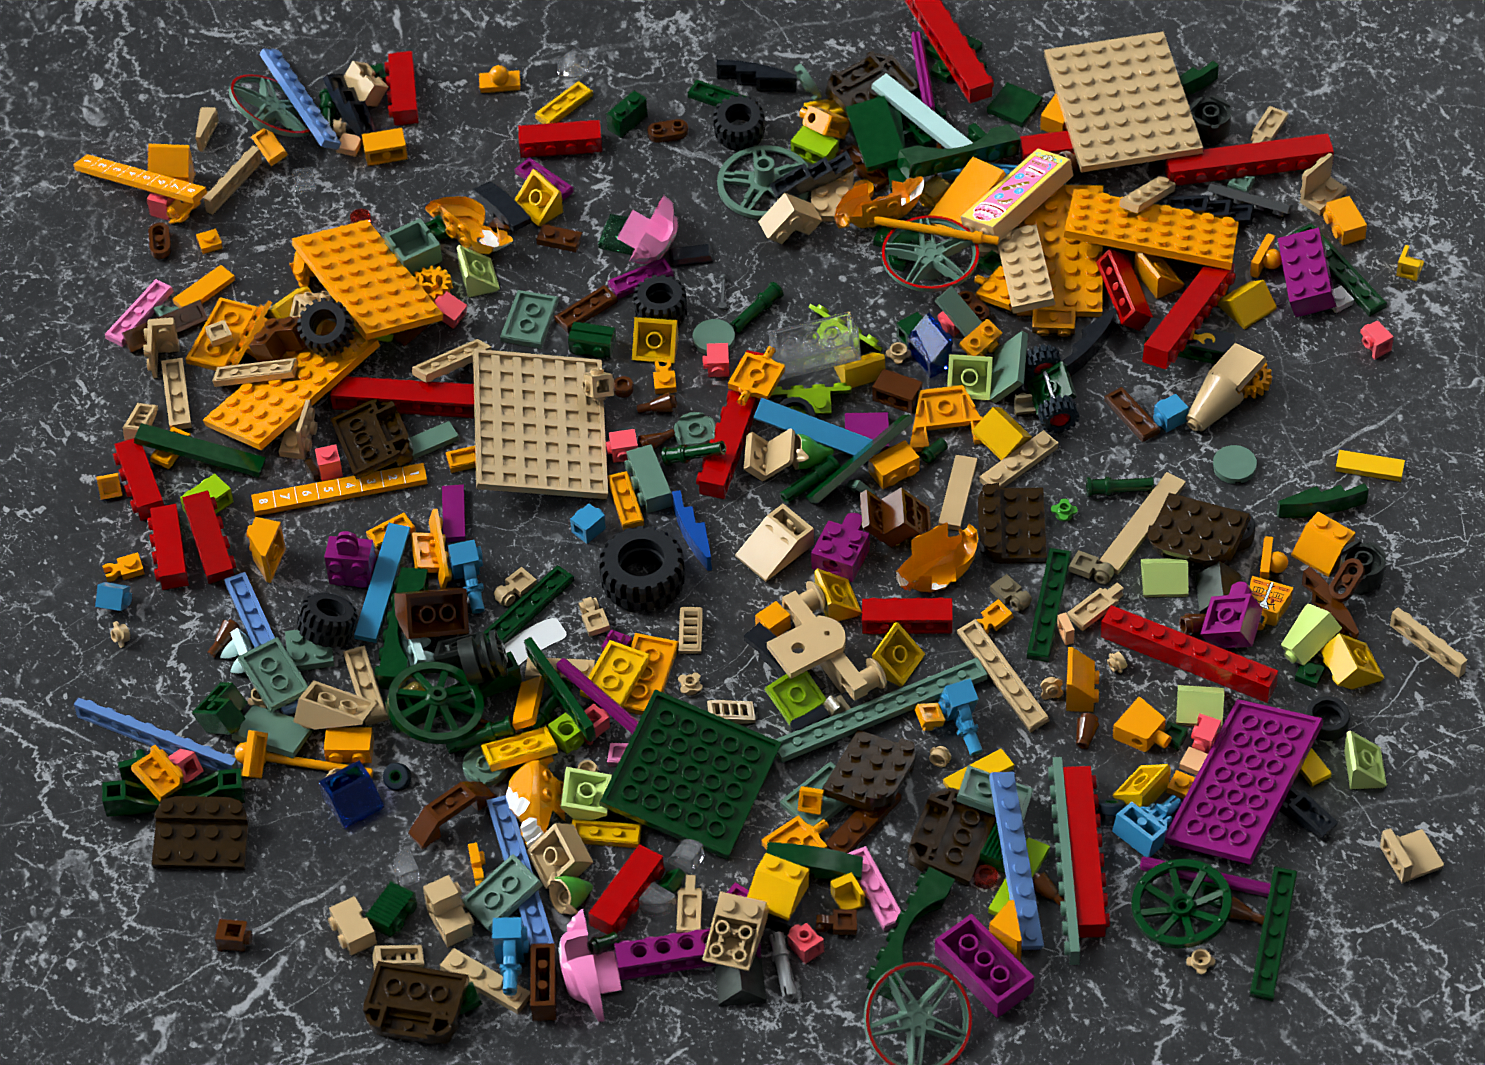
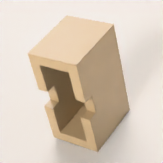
M352 61L344 75L347 86L354 87L359 101H365L367 106L377 107L388 86L380 77H374L376 72L368 63Z
M355 896L329 907L331 917L328 918V922L333 931H338L339 936L337 937L343 949L347 948L351 956L377 944L375 932L367 917H362L361 913H363V910Z

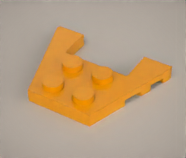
M963 385L920 390L910 446L915 452H920L922 448L929 446L928 430L970 425L972 431L982 420L983 417H980L975 404ZM972 433L974 445H976V444H983V443Z

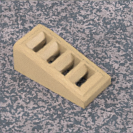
M201 107L196 132V142L199 151L204 150L219 122L216 108Z
M137 403L123 427L125 441L135 437L141 423L152 426L158 406Z
M701 607L680 608L679 654H701L703 609ZM684 642H697V644H684Z
M707 701V708L710 713L739 725L756 723L753 701ZM747 709L748 715H743V710ZM738 710L739 715H734V711Z
M422 945L374 947L372 956L374 970L377 961L415 967H424L425 965ZM410 954L415 955V960H411ZM402 955H405V960L401 959Z

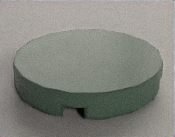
M798 64L795 66L794 71L798 72L796 74L806 92H811L814 95L811 99L817 101L822 98L818 87L803 65Z
M709 319L701 322L693 331V344L697 347V350L707 355V344L728 343V349L731 350L735 343L733 327L728 322L720 319Z
M690 412L681 416L677 424L675 423L674 438L679 445L696 446L707 444L711 439L715 438L716 423L712 417H707L704 413Z
M1230 445L1223 447L1217 451L1213 458L1215 475L1222 481L1230 484L1240 481L1241 483L1247 482L1253 478L1256 472L1257 460L1255 455L1249 449L1242 446Z
M481 745L470 749L463 759V772L467 780L470 782H483L486 786L499 783L506 776L509 769L508 767L491 772L483 755Z

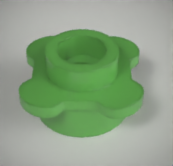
M1061 499L1060 503L1051 507V512L1055 513L1056 518L1060 521H1069L1078 510L1076 506H1072L1069 503L1068 499Z

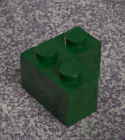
M220 682L193 710L192 715L206 733L234 734L240 729V725L246 719L242 712L248 702L233 683Z

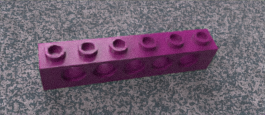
M695 929L686 933H671L667 936L646 937L645 939L635 941L625 940L614 944L619 979L626 980L715 966L714 963L702 960L710 929ZM760 943L755 954L759 958H761Z

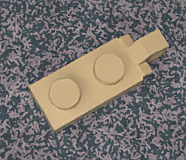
M1269 106L1252 132V143L1273 141L1288 119V113Z
M1118 582L1108 590L1106 588H1099L1068 611L1069 619L1084 631L1104 616L1111 605L1116 607L1119 599L1124 595V588Z
M686 875V887L678 890V934L701 929L702 890L701 888H696L695 875Z

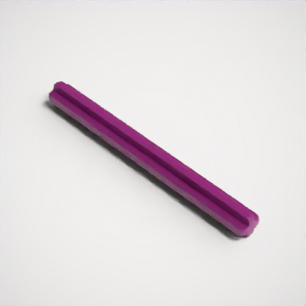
M920 31L912 32L911 40L922 102L935 112L922 33Z
M561 658L557 662V669L630 733H634L638 721L566 658Z
M1143 856L1140 862V869L1149 871L1153 867L1167 861ZM1176 871L1178 878L1194 881L1198 875V872ZM1221 873L1230 889L1265 897L1269 896L1271 883ZM1207 876L1205 877V879H1204V881H1203V882L1215 883L1212 879H1210V878L1207 877Z

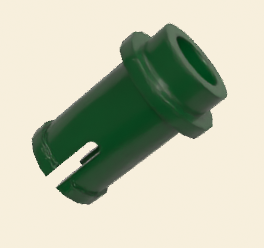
M938 438L930 446L922 448L920 453L922 460L926 463L934 462L939 454L948 449L947 442L943 438Z
M611 932L599 938L592 937L587 942L589 952L600 955L602 951L614 948V944L619 943V940L611 942L610 940L618 938L617 934Z

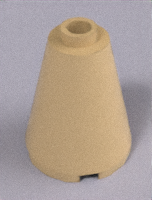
M1211 371L1206 376L1186 416L1187 425L1192 430H1205L1238 406L1244 399L1243 393L1238 394L1236 391L1238 386L1222 373L1218 372L1216 375H1213L1214 371Z

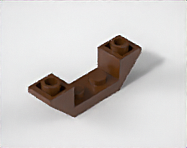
M461 781L423 808L410 828L408 835L423 850L441 837L439 826L470 805L477 811H480L487 806V800L496 798V796L483 782Z

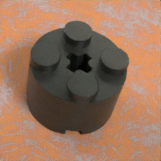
M1210 96L1209 99L1201 97L1193 102L1191 114L1200 140L1207 142L1209 145H1216L1219 141L1225 139L1230 133L1232 111L1229 103L1218 96Z
M1362 540L1353 541L1346 545L1342 551L1339 569L1343 562L1350 558L1358 559L1365 568V574L1354 591L1358 595L1378 588L1384 579L1386 566L1385 552L1374 542L1369 541L1368 544L1361 543ZM1352 569L1350 571L1351 575L1357 573V569Z

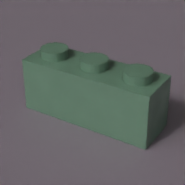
M652 445L626 451L625 469L632 475L631 483L633 489H638L637 497L640 506L644 505L647 513L672 507L671 491Z

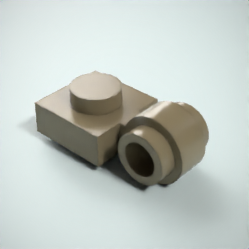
M1078 550L1069 565V572L1090 579L1093 573L1098 583L1106 584L1110 582L1114 575V567L1108 562L1100 564L1099 557Z
M1007 574L990 585V592L1004 604L1010 601V605L1015 611H1023L1032 602L1030 594L1027 591L1022 592V587Z

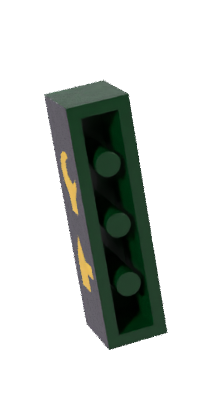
M1150 318L1145 335V343L1163 319ZM1201 327L1196 329L1192 340L1187 341L1183 352L1180 351L1177 357L1216 364L1234 344L1235 334Z

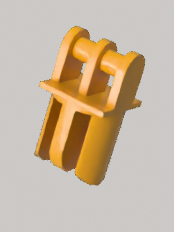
M296 251L294 262L289 263L295 279L299 282V287L302 288L309 286L310 277H315L316 275Z

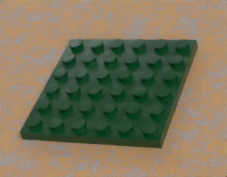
M654 690L600 800L599 806L728 860L782 742L663 692Z

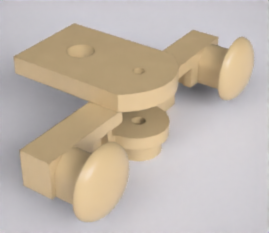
M807 581V591L801 594L793 591L782 597V607L790 614V619L794 622L795 628L768 641L767 649L790 679L820 665L841 694L847 691L854 701L867 695L868 691L876 687L880 689L885 688L886 675L881 665L876 660L867 658V668L858 672L843 652L846 637L842 625L832 618L825 616L816 617L812 613L817 609L823 612L826 608L825 596L816 583ZM795 648H802L804 651L802 653L797 654L794 653L792 650Z

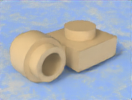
M521 567L505 579L506 586L500 585L494 591L495 600L502 606H510L516 598L514 593L522 597L537 584V579Z
M596 597L582 599V602L578 604L582 614V621L589 637L610 631V625L603 608H599Z

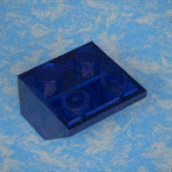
M929 312L908 335V350L911 351L912 357L929 378L948 370L949 354H953V339L949 333L942 329L940 321L934 319Z
M360 760L319 781L322 798L344 829L385 808L371 776Z

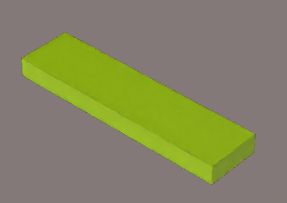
M1028 837L1026 845L1033 877L1050 851V846ZM1006 878L988 908V913L994 916L1010 900Z

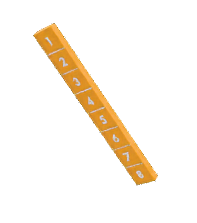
M88 154L73 164L75 171L195 204L207 194L206 187Z
M424 463L376 471L356 480L355 476L252 494L251 496L255 516L425 485L428 482Z

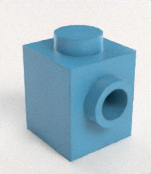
M1174 394L1155 404L1153 419L1167 433L1187 422L1186 416L1189 407L1177 394Z
M587 504L583 509H579L570 518L572 533L586 544L606 529L604 513L591 504Z
M108 582L97 586L95 607L122 611L131 604L132 593H130V586Z

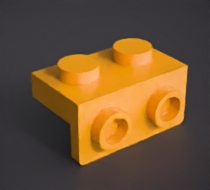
M1048 306L1033 309L1032 333H1036L1039 336L1058 333V336L1063 337L1075 334L1076 307Z
M986 319L959 343V346L967 355L985 356L988 352L993 353L1000 345L998 341L1002 332L989 319Z
M156 745L151 747L150 754L131 766L133 773L160 802L182 788L184 777L182 770L179 766L174 765L169 760L167 753L162 749L160 750Z

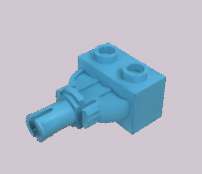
M475 540L448 545L454 580L464 578L466 587L463 588L467 590L472 613L477 614L485 611L481 593L484 590L483 583L478 584L477 575H480V567L483 566L481 547H476Z
M971 678L945 686L939 700L940 702H938L942 714L945 715L947 721L954 720L955 725L959 729L957 735L964 739L970 756L977 755L983 749L976 734L979 728L978 724H974L971 714L978 702Z
M1171 795L1162 804L1155 805L1151 803L1148 807H1138L1131 802L1117 813L1112 832L1143 856L1151 857L1163 847L1167 827L1172 822L1170 815L1180 808L1182 802L1179 798L1176 799L1175 795Z
M522 917L493 918L492 940L496 964H500V975L503 976V994L513 996L517 994V977L522 974V966L518 963H525V954L529 953L527 926H523Z

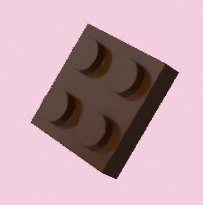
M903 488L894 491L882 499L868 490L860 493L861 524L863 529L891 548L911 536L915 538L932 530L930 507Z

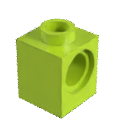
M566 712L548 724V730L556 745L564 753L568 754L573 750H577L584 743V735Z

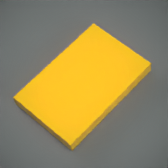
M609 640L588 678L623 708L651 660V655ZM580 690V696L592 700L587 694Z
M546 726L481 745L483 755L491 772L558 753L557 745Z

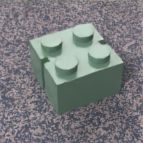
M421 218L384 234L385 244L412 275L415 274V271H422V267L426 269L442 262L440 243L430 233Z

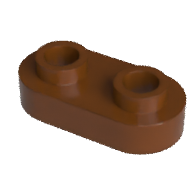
M682 119L655 122L648 127V138L655 143L680 140L688 135V124Z
M155 223L148 230L149 248L154 258L163 259L171 253L170 231L167 224Z
M970 291L958 293L982 322L989 319V308L974 293Z
M1350 558L1343 562L1329 586L1330 594L1335 600L1343 602L1352 596L1365 574V568L1361 561ZM1352 569H1357V573L1354 575H1351L1350 571ZM1341 588H1345V589H1346L1344 593H1342V594H1339V593H1338L1339 589H1341Z

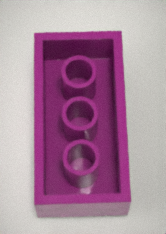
M1319 227L1278 238L1289 302L1295 318L1337 307L1325 243Z
M972 914L935 939V956L996 1018L1034 992V976Z

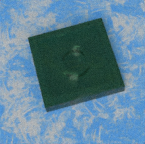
M610 214L599 239L598 249L628 255L633 254L635 248L617 239L628 217Z

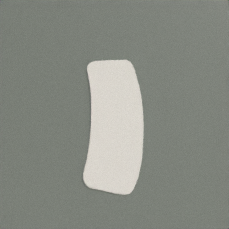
M556 618L547 619L529 627L504 644L506 653L511 651L518 665H520L528 657L524 645L525 639L532 637L540 650L564 639L567 633Z

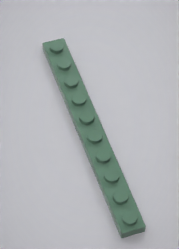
M974 658L777 738L775 740L782 742L777 755L782 763L852 735L857 730L862 731L916 708L917 704H926L938 700L945 686L970 678L973 685L987 680V672L978 658Z
M1053 757L1052 767H1048L1049 781L1053 780V785L1050 786V799H1055V804L1051 805L1052 819L1056 818L1057 823L1053 824L1054 838H1058L1059 842L1055 843V856L1060 857V862H1057V876H1062V882H1058L1059 896H1064V901H1060L1061 916L1066 918V921H1062V934L1067 936L1068 940L1064 941V955L1069 956L1070 965H1079L1080 945L1062 757Z

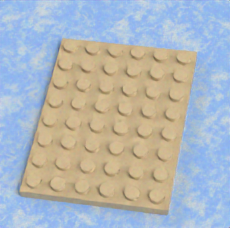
M1164 32L1044 50L1045 60L1081 172L1203 153V146Z
M474 349L476 489L607 499L608 480L604 400L594 401L592 397L585 396L582 390L584 374H590L593 369H602V360Z

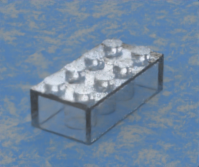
M851 311L769 332L770 346L776 350L771 359L785 365V372L780 380L861 360L858 325Z

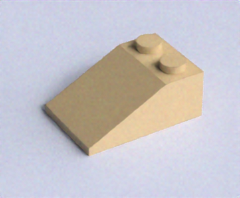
M313 681L298 700L293 722L307 729L362 725L377 706V702Z

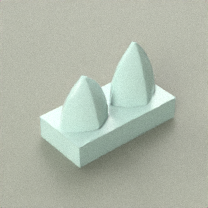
M239 628L230 632L233 640L224 648L220 658H233L252 650L253 647L249 637ZM237 658L231 668V673H244L245 671Z
M403 632L400 642L404 654L408 658L409 667L423 662H435L434 653L422 649L431 643L429 638L406 639Z

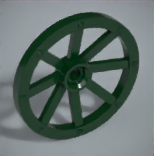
M423 662L404 669L394 678L389 688L387 705L393 722L408 736L429 744H449L466 738L477 728L483 714L484 699L478 684L470 686L463 670L446 663ZM439 673L441 675L437 686H432L421 674ZM448 676L464 685L448 690L444 689ZM413 677L426 691L400 689V687ZM471 693L475 709L450 697ZM396 696L424 700L400 713ZM447 706L463 712L472 718L466 725L459 728ZM427 708L429 713L424 730L413 726L406 720ZM436 712L442 713L451 732H430Z
M1176 859L1161 863L1142 876L1133 891L1131 907L1137 927L1149 940L1164 947L1183 949L1204 944L1222 931L1231 915L1232 896L1226 879L1212 866L1192 859ZM1176 871L1198 872L1187 894L1182 893ZM1169 873L1175 895L1170 897L1151 885V883L1162 875ZM1206 876L1212 879L1220 889L1193 901ZM1147 891L1169 905V907L1141 909V900L1144 892ZM1223 898V906L1219 916L1197 910L1199 907ZM1172 915L1158 931L1151 928L1143 918ZM1194 917L1212 923V925L1194 935L1189 918ZM1179 920L1183 921L1187 937L1166 935Z

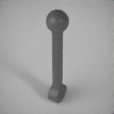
M721 274L719 277L721 281V302L718 304V308L724 311L727 309V304L725 303V282L728 277L726 274Z

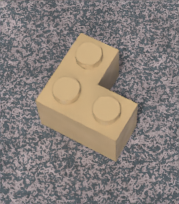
M784 193L758 222L768 239L782 244L794 230L810 235L822 222V219L812 203Z
M447 875L423 886L427 912L446 946L449 947L473 936L472 926L474 921L469 912L465 913L463 910L464 904L460 897L462 891L457 882L453 883L450 876Z

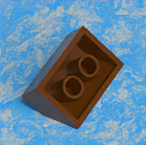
M466 588L394 593L395 616L406 639L469 633Z

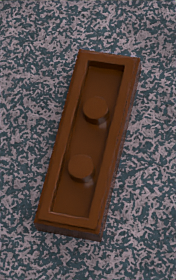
M851 143L836 153L837 157L847 151L857 168L854 170V174L861 180L872 182L875 192L889 185L888 174L880 168L867 172L860 150Z
M603 285L555 315V322L569 333L573 322L585 323L617 303L618 298Z
M1123 387L1104 396L1106 404L1142 443L1160 433V427Z

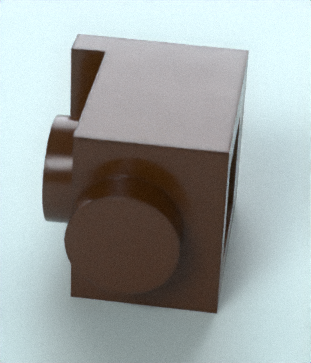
M219 919L215 935L217 950L219 952H222L223 949L245 951L246 945H251L253 932L249 931L247 921Z

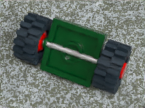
M1042 344L1040 348L1035 346L1034 350L1029 349L1028 354L1026 353L1025 375L1029 380L1027 382L1028 389L1032 395V402L1041 425L1049 433L1051 431L1053 433H1057V431L1062 433L1064 429L1068 431L1071 429L1070 426L1074 427L1080 415L1075 400H1073L1077 396L1067 365L1062 361L1059 350L1055 346L1052 347L1048 344L1045 347V344Z

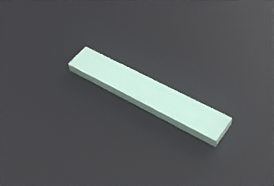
M887 73L872 83V89L880 96H885L890 104L946 149L972 144L968 138Z

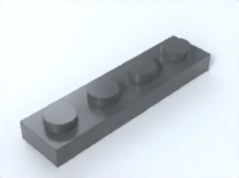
M1210 183L1208 192L1213 193L1212 197L1224 200L1226 196L1233 198V203L1244 205L1245 202L1251 203L1254 209L1262 211L1266 207L1273 209L1272 213L1284 216L1285 213H1291L1293 207L1291 204L1215 183Z

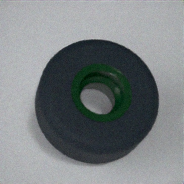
M392 763L383 772V782L391 790L404 789L411 782V772L404 764ZM395 773L400 774V779L398 781L394 779Z
M1119 799L1100 800L1098 802V813L1106 816H1116L1119 811L1126 807V803Z

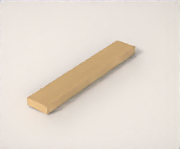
M1166 472L1101 557L1099 563H1110L1114 567V573L1118 575L1147 537L1149 525H1154L1168 494L1179 495L1185 487L1186 481Z
M975 619L958 629L957 634L973 656L978 658L987 675L1029 732L1049 722L1047 714L979 622Z

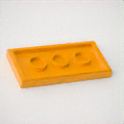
M972 157L929 215L950 218L962 224L960 216L1006 176L1005 171ZM931 224L932 226L950 228L940 224Z
M220 297L188 353L186 363L216 371L217 367L230 366L231 362H229V359L235 350L238 352L240 347L237 345L242 336L247 335L248 331H246V328L251 320L255 321L257 316L254 314L258 307ZM225 320L233 340L213 347L206 334L205 327Z
M635 633L631 648L650 654L651 660L623 707L628 713L642 715L654 690L664 693L679 648V641Z

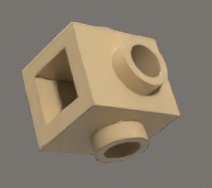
M593 369L590 374H584L582 390L585 396L592 397L594 401L606 400L607 396H614L615 383L613 374L604 372V369Z

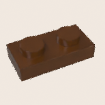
M543 224L536 241L537 245L577 253L583 239V233Z

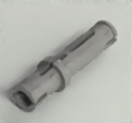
M774 932L769 936L773 951L771 957L772 961H775L782 998L784 1001H793V997L796 999L798 994L789 960L791 958L790 951L786 948L784 933Z

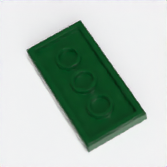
M885 96L845 107L867 172L897 164L899 150L903 149Z

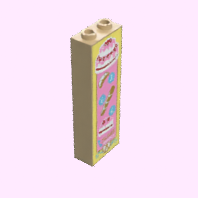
M1041 149L1035 150L960 216L962 225L971 232L981 231L986 235L1000 237V242L1073 177L1071 160Z

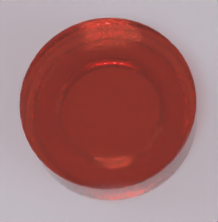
M356 209L350 214L351 224L368 220L371 223L370 212L366 209Z
M981 865L976 868L974 882L978 887L989 889L996 885L998 873L993 866Z

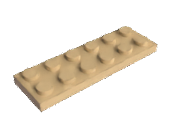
M1026 225L1013 229L998 244L1013 314L1055 305L1037 225Z

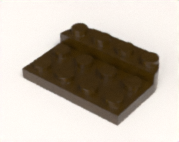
M870 51L867 53L866 58L840 72L834 70L828 80L825 95L830 102L835 100L846 113L845 107L877 98V92L872 89V83L886 73L911 94L918 92L920 85L891 54L886 56Z
M373 399L330 419L356 480L394 462H397L400 467L413 460L414 447L392 401L379 402L378 399Z
M999 483L985 484L978 496L980 552L992 558L994 563L999 564L1046 563L1043 487L999 488Z
M1169 493L1154 525H1149L1147 536L1152 547L1161 557L1165 558L1166 554L1203 564L1204 568L1207 569L1218 561L1224 563L1227 560L1230 562L1251 517L1249 513Z
M857 730L823 786L824 796L867 811H874V807L886 805L891 807L895 803L896 794L909 772L914 770L915 744L904 738H900L899 742L896 743Z
M948 787L947 790L931 793L928 797L908 846V862L921 872L924 871V868L928 869L931 867L968 886L996 816L957 802L956 798L959 790Z
M175 796L161 800L154 815L156 823L151 861L153 868L245 870L249 818L239 800L229 797Z
M377 961L363 1005V1012L371 1031L380 1036L430 1044L448 1043L459 1027L457 1020L470 978L468 974Z

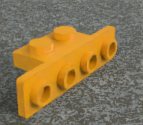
M268 300L264 306L260 304L254 314L257 318L255 321L252 319L247 326L246 331H248L247 336L243 335L237 345L240 349L238 352L235 350L230 357V366L238 365L245 352L255 358L248 345L268 320L265 318V315L272 304L271 301Z
M433 509L429 519L430 533L412 532L410 541L415 568L428 569V573H437L440 589H445L447 583L451 581L452 571L447 565L449 554L444 548L446 537L445 534H442L441 530L443 520L442 517H439L438 509Z

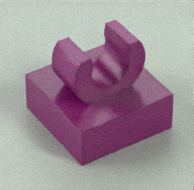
M611 629L601 649L603 652L609 640L629 647L632 643V638Z

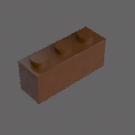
M555 943L531 944L530 1007L532 1021L557 1020V956Z

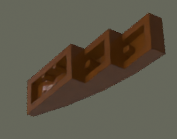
M1309 566L1303 571L1302 585L1312 593L1311 603L1332 614L1342 627L1337 634L1341 633L1358 640L1359 631L1343 602L1337 601L1332 597L1329 591V584Z

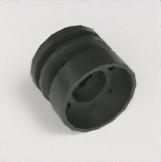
M495 629L489 631L490 642H488L485 633H480L479 645L476 644L472 636L457 640L461 664L470 686L484 683L485 671H489L490 676L493 679H497L496 668H498L502 677L508 676L507 654L503 642L500 640Z

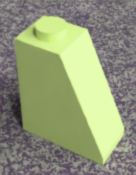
M1307 604L1281 644L1286 651L1284 653L1285 657L1292 663L1297 662L1305 665L1342 627L1330 612Z

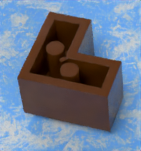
M289 316L267 320L263 328L248 345L257 362L280 360L286 351L303 350L306 344L301 339L297 329L299 327L297 323L298 318L302 317Z

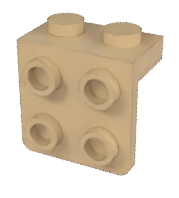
M790 428L769 442L754 432L746 435L744 470L759 480L765 481L784 468L789 467L794 460L795 431Z

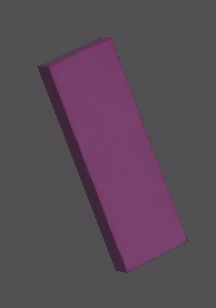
M531 158L526 159L515 168V174L525 181L531 171L536 169L561 192L562 201L574 192L571 185Z
M662 258L608 280V286L619 299L634 293L640 281L644 282V279L647 277L652 278L653 275L673 277L674 273L665 258Z
M464 484L442 486L443 534H445L446 542L466 541Z

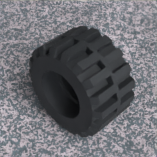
M732 95L729 96L730 99L728 100L724 98L722 104H717L713 112L715 137L718 138L720 144L724 143V147L727 149L731 147L732 150L736 151L737 148H740L741 151L747 147H753V144L757 145L760 143V139H763L765 132V117L761 104H758L756 99L751 100L750 96L743 97V95H738V97H734ZM737 120L747 121V123L743 125L731 124L732 122Z
M653 275L652 278H645L644 282L640 281L638 287H635L633 294L635 317L677 320L678 326L680 321L685 320V315H687V296L684 285H681V281L678 279L674 280V277H666V275Z
M321 298V301L318 302L315 299L311 306L307 304L305 306L306 310L300 312L302 318H298L297 321L299 325L297 327L298 332L306 346L315 354L319 355L320 353L322 356L327 357L328 353H330L331 356H335L337 351L342 353L345 346L348 348L351 345L349 340L354 339V334L352 333L355 332L354 320L339 301L336 302L332 298L329 301L326 298ZM326 319L337 320L336 327L331 333L323 336L316 334L317 327L322 321Z
M328 592L310 594L303 600L297 621V630L300 631L301 636L315 645L326 648L342 647L351 640L358 616L357 609L352 606L350 601L345 600L346 598L342 596H337V594H330Z

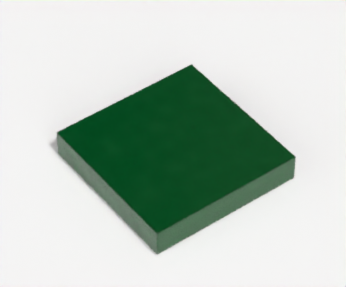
M1007 82L988 105L987 113L1023 127L1040 106L1043 97Z

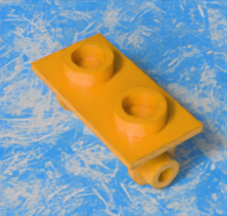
M175 199L166 212V215L172 218L169 224L182 223L187 220L189 212L197 208L201 201L199 200L192 204L185 201L181 203L180 200Z

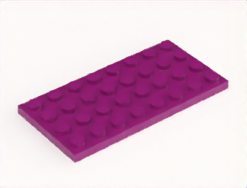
M1237 699L1167 830L1165 843L1252 864L1323 726L1322 718Z

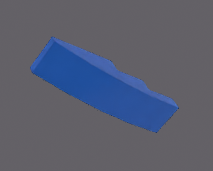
M681 490L672 491L673 507L684 539L696 558L707 571L712 570L705 522L696 523L693 506L684 507Z

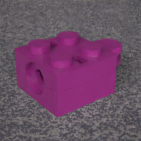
M848 513L842 524L828 520L811 552L813 570L818 568L844 577L850 582L854 581L870 550V534L863 531L864 529L861 524L862 516L860 514Z
M348 531L340 532L337 537L329 536L324 556L329 584L357 586L360 588L369 587L377 562L373 540L359 539L356 534Z
M1240 581L1233 584L1229 595L1211 596L1201 635L1207 643L1222 649L1253 646L1263 608L1252 596L1253 591L1245 582Z

